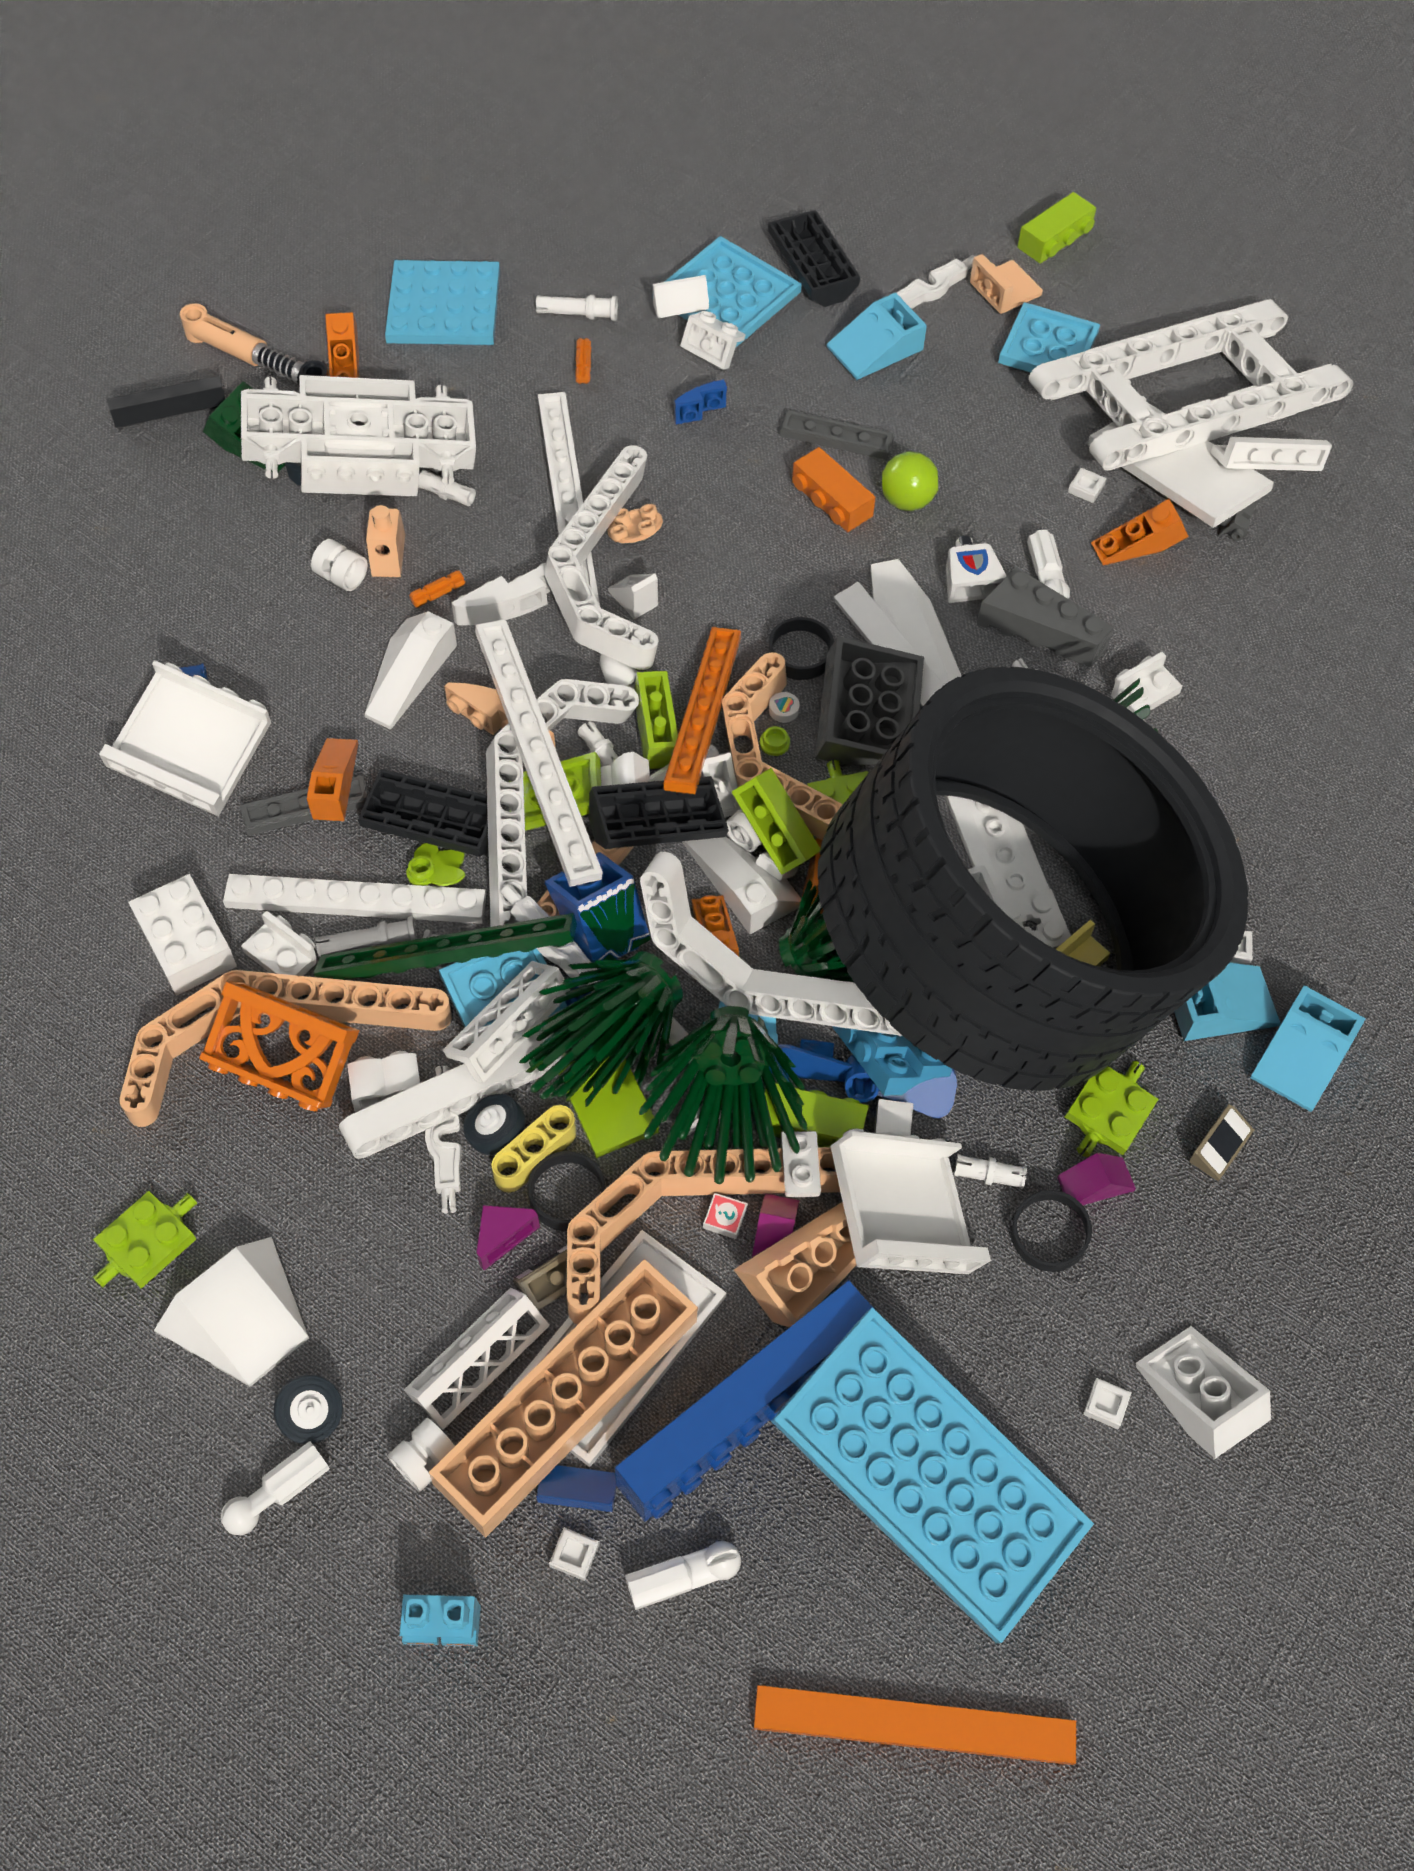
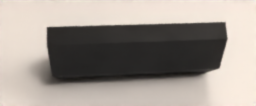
M816 210L768 223V232L811 299L827 307L844 302L859 286V274Z
M218 375L108 398L106 400L116 428L218 407L225 400L220 376Z
M380 769L358 818L359 826L479 857L488 852L487 795Z
M712 776L700 777L696 794L665 791L664 780L594 786L589 793V821L595 842L604 849L725 837L729 831Z

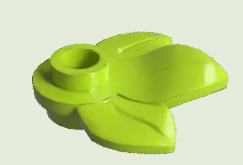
M424 843L416 849L414 858L408 864L406 870L407 878L413 885L420 886L431 883L438 886L456 884L465 877V872L460 869L465 853L455 850L439 851L438 846Z

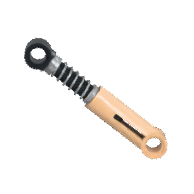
M189 304L180 311L184 332L190 342H205L253 366L259 365L272 372L275 371L276 374H281L282 377H287V379L293 380L298 385H300V375L329 376L328 368L323 362L318 360H311L306 363L296 362L295 358L290 359L289 355L284 356L283 352L278 353L276 349L272 350L264 340L209 315L206 308L201 304Z

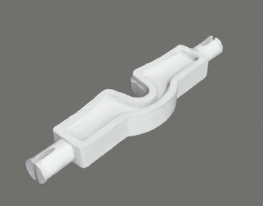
M971 255L962 262L954 259L946 265L932 270L928 278L932 285L916 279L907 287L897 292V294L911 309L923 302L941 298L946 294L950 286L967 277V272L973 265L974 255Z
M512 884L506 885L500 893L513 906L510 913L519 922L550 917L530 896L523 898ZM574 941L561 947L547 946L537 948L545 958L559 965L570 978L578 977L581 972L597 970V968L573 970L568 966L577 963H592ZM592 983L580 985V986H578V987H583V986H586V985H589V984H592Z
M441 1066L435 1068L436 1076L442 1074ZM443 1066V1073L450 1070L448 1066ZM458 1114L425 1130L427 1150L434 1161L436 1192L441 1194V1212L445 1214L448 1213V1200L450 1212L454 1213L457 1211L455 1192L461 1190L460 1168L462 1149L459 1143L442 1142L440 1138L443 1135L460 1130Z

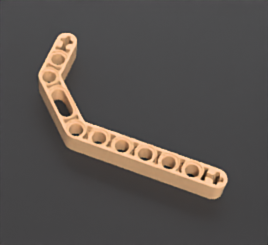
M767 653L759 658L722 699L725 730L737 787L772 768L811 834L823 840L832 818L843 804L761 760L754 721L769 706L771 697L782 692L787 685L784 657L778 653ZM738 736L749 737L753 749L748 753H739L735 749L734 739Z
M231 970L139 1030L122 1087L120 1105L129 1121L135 1126L146 1127L157 1119L173 1059L210 1035L224 996L221 994L226 982H242L267 993L276 992L274 994L276 997L338 1022L433 1031L442 1030L451 1023L452 1012L449 998L445 992L435 988ZM302 995H309L303 1000H298ZM335 998H343L337 1003H330ZM368 1001H375L373 1005L363 1006ZM238 1002L233 1019L240 1015L241 1002ZM401 1004H408L404 1009H396ZM215 1007L187 1027L179 1028L205 1009ZM162 1041L158 1046L150 1047L153 1043ZM153 1072L151 1076L142 1078L145 1073Z
M831 1147L818 1148L821 1193L840 1192ZM778 1148L781 1160L779 1172H775L772 1168L768 1149H753L755 1170H763L765 1173L755 1172V1179L751 1183L745 1180L743 1149L727 1150L725 1170L731 1173L725 1174L722 1184L714 1182L717 1150H700L694 1171L695 1174L691 1177H687L684 1174L690 1150L671 1151L669 1158L665 1162L660 1159L661 1151H652L643 1155L568 1224L567 1305L569 1318L572 1322L578 1325L601 1302V1251L661 1196L714 1195V1193L720 1195L785 1193L782 1148ZM825 1168H831V1169H833V1170H835V1171H834V1172H827V1171H825V1170H823V1169H825ZM651 1172H659V1173H661L660 1175H657V1176L649 1175V1173H651ZM627 1194L636 1195L617 1215L613 1217L603 1216L623 1196ZM583 1235L591 1237L590 1239L584 1241L577 1239L578 1237ZM583 1267L592 1269L587 1273L577 1272L578 1269ZM581 1293H587L588 1295L586 1305H581Z

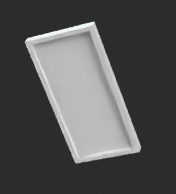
M1148 403V405H1149L1156 413H1160V414H1161V413H1164V412H1162L1161 410L1157 409L1156 407H1154L1153 405H1151V404ZM1112 422L1091 434L1088 445L1090 446L1094 439L1102 435L1101 432L1118 428V426ZM1208 440L1175 452L1122 467L1213 528L1271 492L1274 483L1254 469L1225 468L1210 453L1214 444Z
M643 1230L640 1231L601 1278V1301L645 1259L698 1307L697 1322L570 1451L588 1467L592 1466L726 1298L724 1290ZM588 1295L583 1299L581 1305L587 1304ZM568 1317L503 1397L532 1371L577 1324L573 1323Z

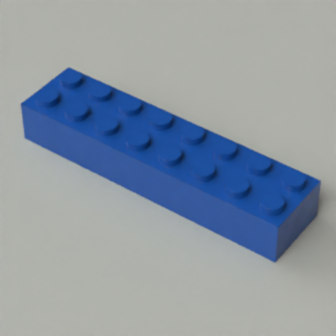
M847 1281L615 1467L618 1489L644 1522L652 1516L655 1519L662 1517L673 1506L671 1501L681 1492L688 1495L702 1483L703 1479L701 1476L709 1469L719 1470L732 1458L730 1452L740 1444L743 1447H747L761 1434L759 1429L774 1418L869 1309L873 1308L850 1281Z

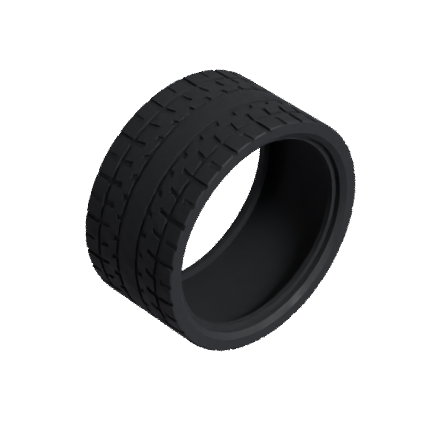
M992 667L975 670L949 681L941 689H938L834 815L826 830L827 833L824 835L820 849L821 856L818 860V891L827 930L842 963L848 969L847 972L871 1005L908 1041L932 1058L940 1060L944 1065L974 1079L1018 1090L1045 1091L1052 1090L1055 1087L1056 1089H1061L1086 1081L1103 1071L1226 968L1239 948L1238 945L1241 944L1248 916L1247 879L1243 860L1236 845V839L1215 798L1190 764L1155 729L1110 697L1072 679L1031 668ZM937 795L970 799L990 806L1019 821L1050 844L1075 870L1097 902L1112 936L1117 970L1088 964L1061 953L1022 928L991 900L972 877L954 849L941 818Z

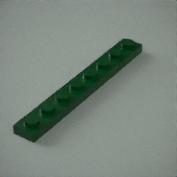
M574 913L321 955L314 971V976L317 978L339 980L359 977L371 978L377 974L389 972L402 973L408 969L419 967L433 968L450 962L464 963L474 958L486 956L494 958L504 953L516 951L530 952L540 947H561L574 941L577 922Z

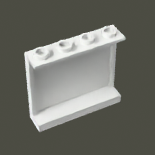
M154 660L152 665L156 672L113 746L105 744L99 755L106 767L219 817L271 724L268 711L263 704L255 700L245 701L228 688L222 687L218 689L201 676L194 675L191 677L184 674L174 664L166 663L164 665Z
M852 1129L845 1132L841 1139L830 1146L857 1267L970 1274L991 1261L988 1247L971 1246L949 1161V1156L962 1148L961 1143L946 1142L943 1138L928 1140L920 1139L916 1135L902 1137L893 1136L890 1132L876 1134L864 1132L862 1129Z

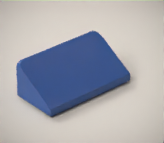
M556 1465L539 1483L536 1495L537 1502L613 1512L617 1486L616 1473Z

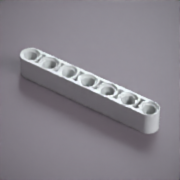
M540 1030L527 1038L484 1083L475 1081L464 1063L351 1114L339 1124V1129L353 1156L357 1159L365 1158L451 1119L457 1114L459 1115L470 1110L478 1101L487 1096L505 1094L540 1078L567 1053L565 1052L543 1071H538L536 1068L532 1073H527L526 1071L531 1067L529 1065L530 1060L522 1064L519 1063L520 1060L554 1034L552 1033L545 1039L537 1041V1036L543 1032Z

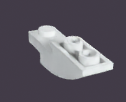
M546 562L539 565L536 569L516 577L509 583L500 576L493 581L486 582L478 589L460 596L457 600L451 602L454 622L457 625H477L503 619L508 620L547 605V593L551 589L545 578Z

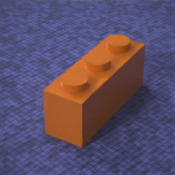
M820 447L794 462L792 477L794 486L799 491L805 493L816 507L826 512L832 521L840 525L846 532L851 531L873 517L876 497Z

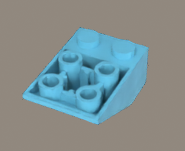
M895 292L873 302L829 341L827 348L853 377L858 380L922 351L927 325Z
M1229 963L1217 977L1174 1011L1184 1041L1277 1027L1281 1024L1260 966Z
M1304 985L1250 1078L1312 1112L1366 1018Z

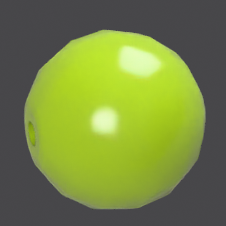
M907 451L897 454L887 462L882 471V492L884 497L892 506L899 510L915 511L924 508L933 500L938 492L937 467L929 457L920 452Z

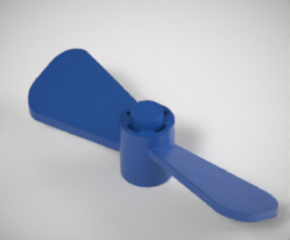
M778 1045L796 1066L792 1070L798 1078L845 1082V1091L848 1097L856 1099L861 1103L869 1102L878 1095L892 1101L913 1103V1110L932 1118L944 1117L953 1107L957 1089V1078L954 1069H952L950 1077H939L924 1081L903 1095L884 1096L854 1055H851L846 1062L792 1045Z

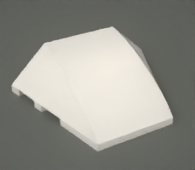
M272 1237L235 1247L174 1296L154 1329V1332L158 1335L170 1339L182 1346L186 1351L196 1354L210 1362L214 1367L249 1387L309 1339Z

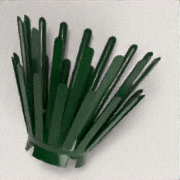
M726 1006L717 1008L711 1012L709 1020L706 1022L703 1020L700 1027L662 1054L663 1056H669L652 1070L650 1076H658L646 1089V1091H652L649 1098L641 1106L639 1115L645 1114L689 1062L690 1064L644 1132L645 1140L650 1139L660 1123L668 1119L694 1077L695 1080L659 1155L661 1161L665 1162L669 1158L678 1137L681 1140L686 1139L705 1094L684 1168V1174L687 1177L693 1176L703 1139L704 1149H713L720 1117L714 1182L716 1184L724 1182L732 1111V1149H742L743 1141L745 1180L748 1183L753 1182L755 1179L750 1107L751 1095L759 1143L763 1148L768 1147L772 1168L775 1172H779L781 1160L762 1079L781 1129L786 1134L792 1151L795 1154L799 1153L800 1146L772 1073L800 1127L807 1131V1122L802 1114V1105L804 1103L789 1077L798 1089L804 1091V1085L792 1070L796 1066L768 1035L765 1023L759 1016L757 1022L749 1016V1010L744 1007Z

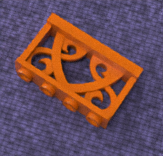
M226 982L221 994L224 995L204 1051L201 1052L199 1059L208 1062V1068L222 1074L232 1072L239 1075L238 1081L255 1087L260 1084L268 1087V1093L275 1097L288 1099L289 1096L299 1100L298 1106L306 1110L317 1112L318 1109L331 1107L332 1098L351 1046L356 1042L360 1030L242 982ZM238 1002H241L240 1025L230 1026ZM263 1013H266L270 1018V1024L265 1028H256L255 1023L263 1024L260 1018ZM284 1021L290 1022L289 1037L292 1045L301 1055L287 1063L272 1067L261 1049L257 1035L273 1033L281 1027ZM303 1030H307L310 1033V1039L304 1041L307 1045L311 1046L308 1049L299 1039V1035ZM239 1032L242 1033L243 1039L235 1040L230 1044V1046L236 1045L239 1048V1055L235 1058L229 1057L223 1049V1043L229 1034ZM334 1040L337 1043L329 1065H327L320 1056ZM250 1059L254 1067L245 1063ZM312 1063L319 1067L323 1076L322 1084L316 1090H309L303 1085V1078L306 1075L310 1076L312 1081H315V1072L309 1067ZM291 1075V1082L280 1077Z

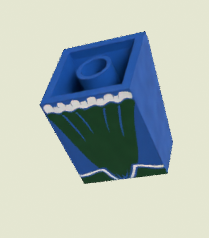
M601 852L596 853L603 872L602 880L570 887L563 871L545 881V885L559 914L574 913L577 922L574 942H576L591 962H595L594 960H615L628 952L638 949L639 946L651 940L633 876Z

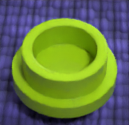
M769 727L760 737V747L768 755L780 756L789 750L790 737L781 727Z

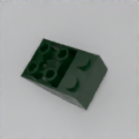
M244 381L214 410L203 430V433L225 451L242 458L241 391L253 389ZM249 461L266 470V464L258 461ZM285 463L278 465V473L285 466Z

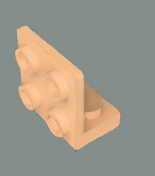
M983 254L973 259L970 283L1000 314L1018 307L1024 302H1029L1042 296L1043 290L1014 260L996 267Z

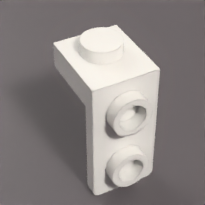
M816 1131L794 1132L800 1146L798 1154L792 1151L786 1134L781 1132L780 1148H782L785 1196H820L821 1184Z

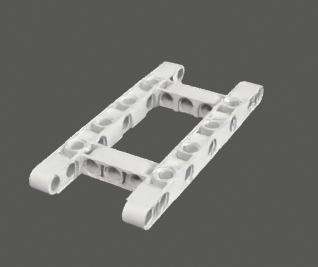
M1271 299L1218 312L1046 362L1035 367L1029 375L1031 385L1044 399H1050L1051 401L1087 391L1118 426V428L1101 432L1102 435L1094 439L1089 447L1090 454L1107 471L1152 457L1162 456L1207 440H1214L1340 400L1348 395L1354 384L1353 380L1339 366L1332 364L1297 373L1264 340V338L1276 335L1275 333L1280 331L1288 320L1287 314ZM1223 352L1254 385L1228 393L1225 397L1215 400L1207 399L1184 406L1181 410L1160 414L1156 413L1148 405L1146 398L1140 396L1131 386L1129 379Z

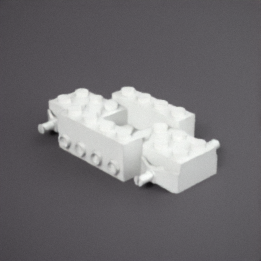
M300 375L299 393L276 389L277 381L273 377H271V385L269 377L265 378V388L263 390L246 389L241 391L242 461H258L266 464L265 475L270 479L271 470H273V479L278 477L279 464L285 462L301 463V492L417 496L419 467L434 468L442 471V483L447 485V477L449 485L454 483L453 471L473 469L476 440L472 401L448 397L447 387L444 385L442 393L441 385L435 388L436 397H420L416 399L415 383L413 380Z

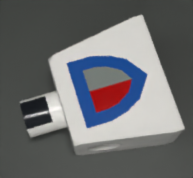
M962 536L956 540V547L949 549L946 576L949 603L985 599L1006 577V573L991 545L987 543L974 545L970 536Z

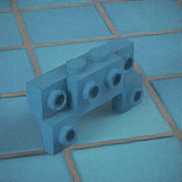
M832 1026L884 1096L903 1095L924 1081L939 1077H950L952 1068L944 1065L940 1060L932 1058L918 1047H914L904 1036Z

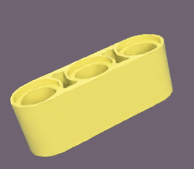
M563 1105L549 1108L495 1155L491 1165L495 1184L500 1190L508 1193L517 1191L528 1182L531 1172L540 1161L553 1153L562 1152L574 1141L576 1126L574 1113L570 1108ZM561 1122L568 1125L562 1130L552 1128L553 1125ZM531 1145L543 1147L538 1152L532 1153L527 1151V1148ZM507 1167L517 1169L512 1175L506 1176L500 1173Z

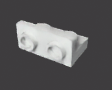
M701 311V313L689 316L680 346L724 370L730 366L737 342L744 341L746 334L738 331L736 325L728 322L723 323L716 319L715 314Z
M1160 652L1153 657L1147 656L1136 667L1120 672L1115 678V685L1111 696L1116 698L1140 678L1139 685L1118 703H1121L1136 690L1143 687V695L1128 706L1127 709L1135 712L1141 707L1149 705L1150 710L1178 695L1183 686L1163 666L1166 655Z
M268 911L262 914L264 925L241 945L243 952L269 973L304 976L318 963L314 951L316 946L313 941L303 933L300 935L295 933L288 921L282 916L278 915L275 917Z

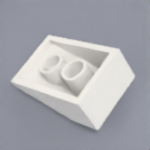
M1192 1326L1136 1362V1368L1186 1433L1215 1459L1271 1420L1270 1390Z

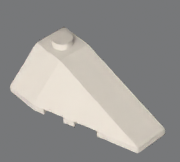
M429 611L407 618L390 638L365 711V718L390 730L393 728L456 648L454 623Z
M726 836L682 841L720 895H723L725 902L749 934L798 909L801 898L788 880L779 881L755 864L757 861L756 857Z

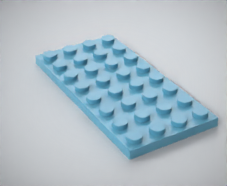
M874 1308L869 1309L771 1420L995 1643H1002L1094 1525L1065 1494Z

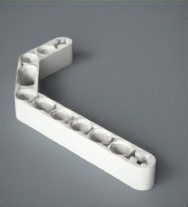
M630 445L621 451L549 548L545 578L576 642L632 668L646 670L651 668L654 663L659 642L657 635L651 630L601 609L581 568V564L642 481L647 453L639 446ZM567 588L574 590L580 601L574 600Z
M561 679L537 699L541 713L547 719L546 726L548 731H550L563 718L615 724L623 723L638 706L639 697L634 689L624 685ZM558 695L564 697L566 701L560 699ZM588 699L593 700L595 704H592ZM509 724L497 733L486 751L491 927L505 925L507 922L508 924L519 922L510 913L513 906L500 893L506 885L512 884L523 898L527 897L523 760ZM499 746H504L509 753L502 751ZM500 775L506 776L510 782L502 780ZM500 804L508 806L511 812L502 809ZM501 834H507L512 839V842L504 840ZM502 864H508L513 872L506 871Z
M659 852L655 855L640 878L652 941L661 951L726 1006L744 1007L752 1015L902 1036L889 1024L890 1022L878 1013L853 982L751 968L691 916L680 860L668 852Z

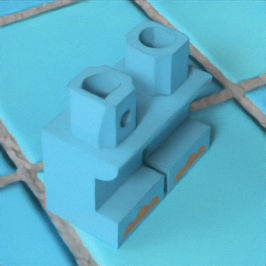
M403 1594L399 1636H402V1643L408 1645H439V1637H441V1644L444 1646H478L481 1605L475 1596Z

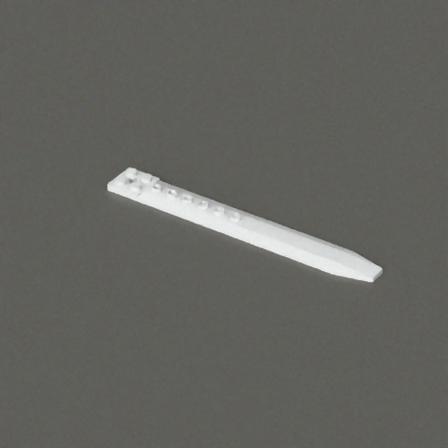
M899 559L871 564L873 600L920 656H924V661L944 685L957 677H961L930 599ZM945 796L972 867L985 865L1007 915L1030 934L1056 949L1071 935L1052 889H1049L1023 824L985 804L970 799ZM1026 921H1034L1038 925L1036 930L1032 931L1030 927H1024L1023 924Z

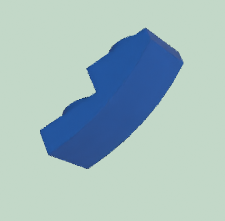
M724 379L701 385L678 397L675 400V424L702 420L703 411L725 408L727 386Z

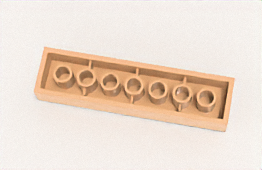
M644 1259L429 1471L432 1484L486 1538L697 1322L698 1307Z

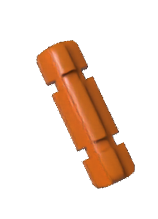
M579 338L576 341V382L588 384L591 375V341L588 338Z
M456 570L448 574L447 578L444 576L425 585L423 589L419 588L411 592L409 597L412 604L418 608L426 604L427 600H435L452 591V588L455 590L463 586L465 580L462 573Z

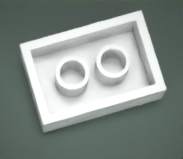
M190 874L128 902L176 996L237 967L226 940Z

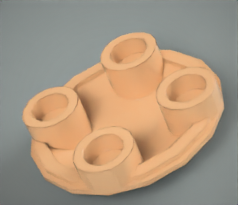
M646 504L640 509L630 511L622 508L607 529L608 536L613 541L619 543H634L645 540L661 528L663 523L662 515L658 513L654 504Z

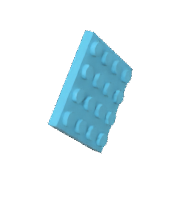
M719 236L664 281L705 275L709 309L703 311L715 314L716 319L723 323L728 322L736 325L738 331L746 334L745 339L801 292L802 283L722 236ZM701 311L680 314L679 316L688 321L690 315L701 313ZM743 341L737 342L736 347L740 345Z
M394 260L385 332L386 343L494 345L500 277L499 262Z

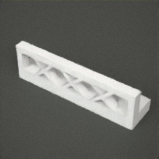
M1230 437L1228 445H1213L1210 453L1225 468L1322 471L1332 444L1327 440Z
M531 961L443 1049L446 1057L465 1063L474 1080L484 1083L527 1039V1037H522V1035L541 1024L561 1004H554L553 1000L570 991L569 988L547 995L539 993L543 989L563 984L562 980L565 979L559 968ZM535 974H539L535 980L529 981ZM518 997L515 1001L506 1004L510 999ZM495 1020L492 1024L484 1026L487 1022ZM473 1042L465 1051L461 1050L466 1044Z
M510 1288L415 1378L404 1391L412 1401L422 1406L437 1426L443 1430L550 1325L526 1294ZM528 1312L536 1324L526 1334H516L517 1320L524 1313ZM497 1340H507L505 1354L499 1360H489L490 1346ZM470 1366H480L479 1379L472 1386H462L463 1372ZM443 1392H453L452 1406L440 1415L431 1403Z

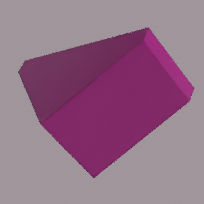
M1096 1153L1057 1177L1063 1192L1077 1199L1082 1205L1133 1192L1136 1189L1123 1157Z
M765 1193L759 1215L752 1258L793 1233L799 1200Z
M483 1205L477 1246V1257L479 1265L483 1270H486L540 1228L538 1214L534 1209Z

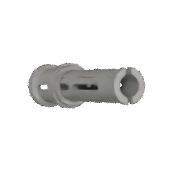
M413 916L407 917L405 921L393 923L380 921L377 927L315 937L319 957L326 954L418 939Z

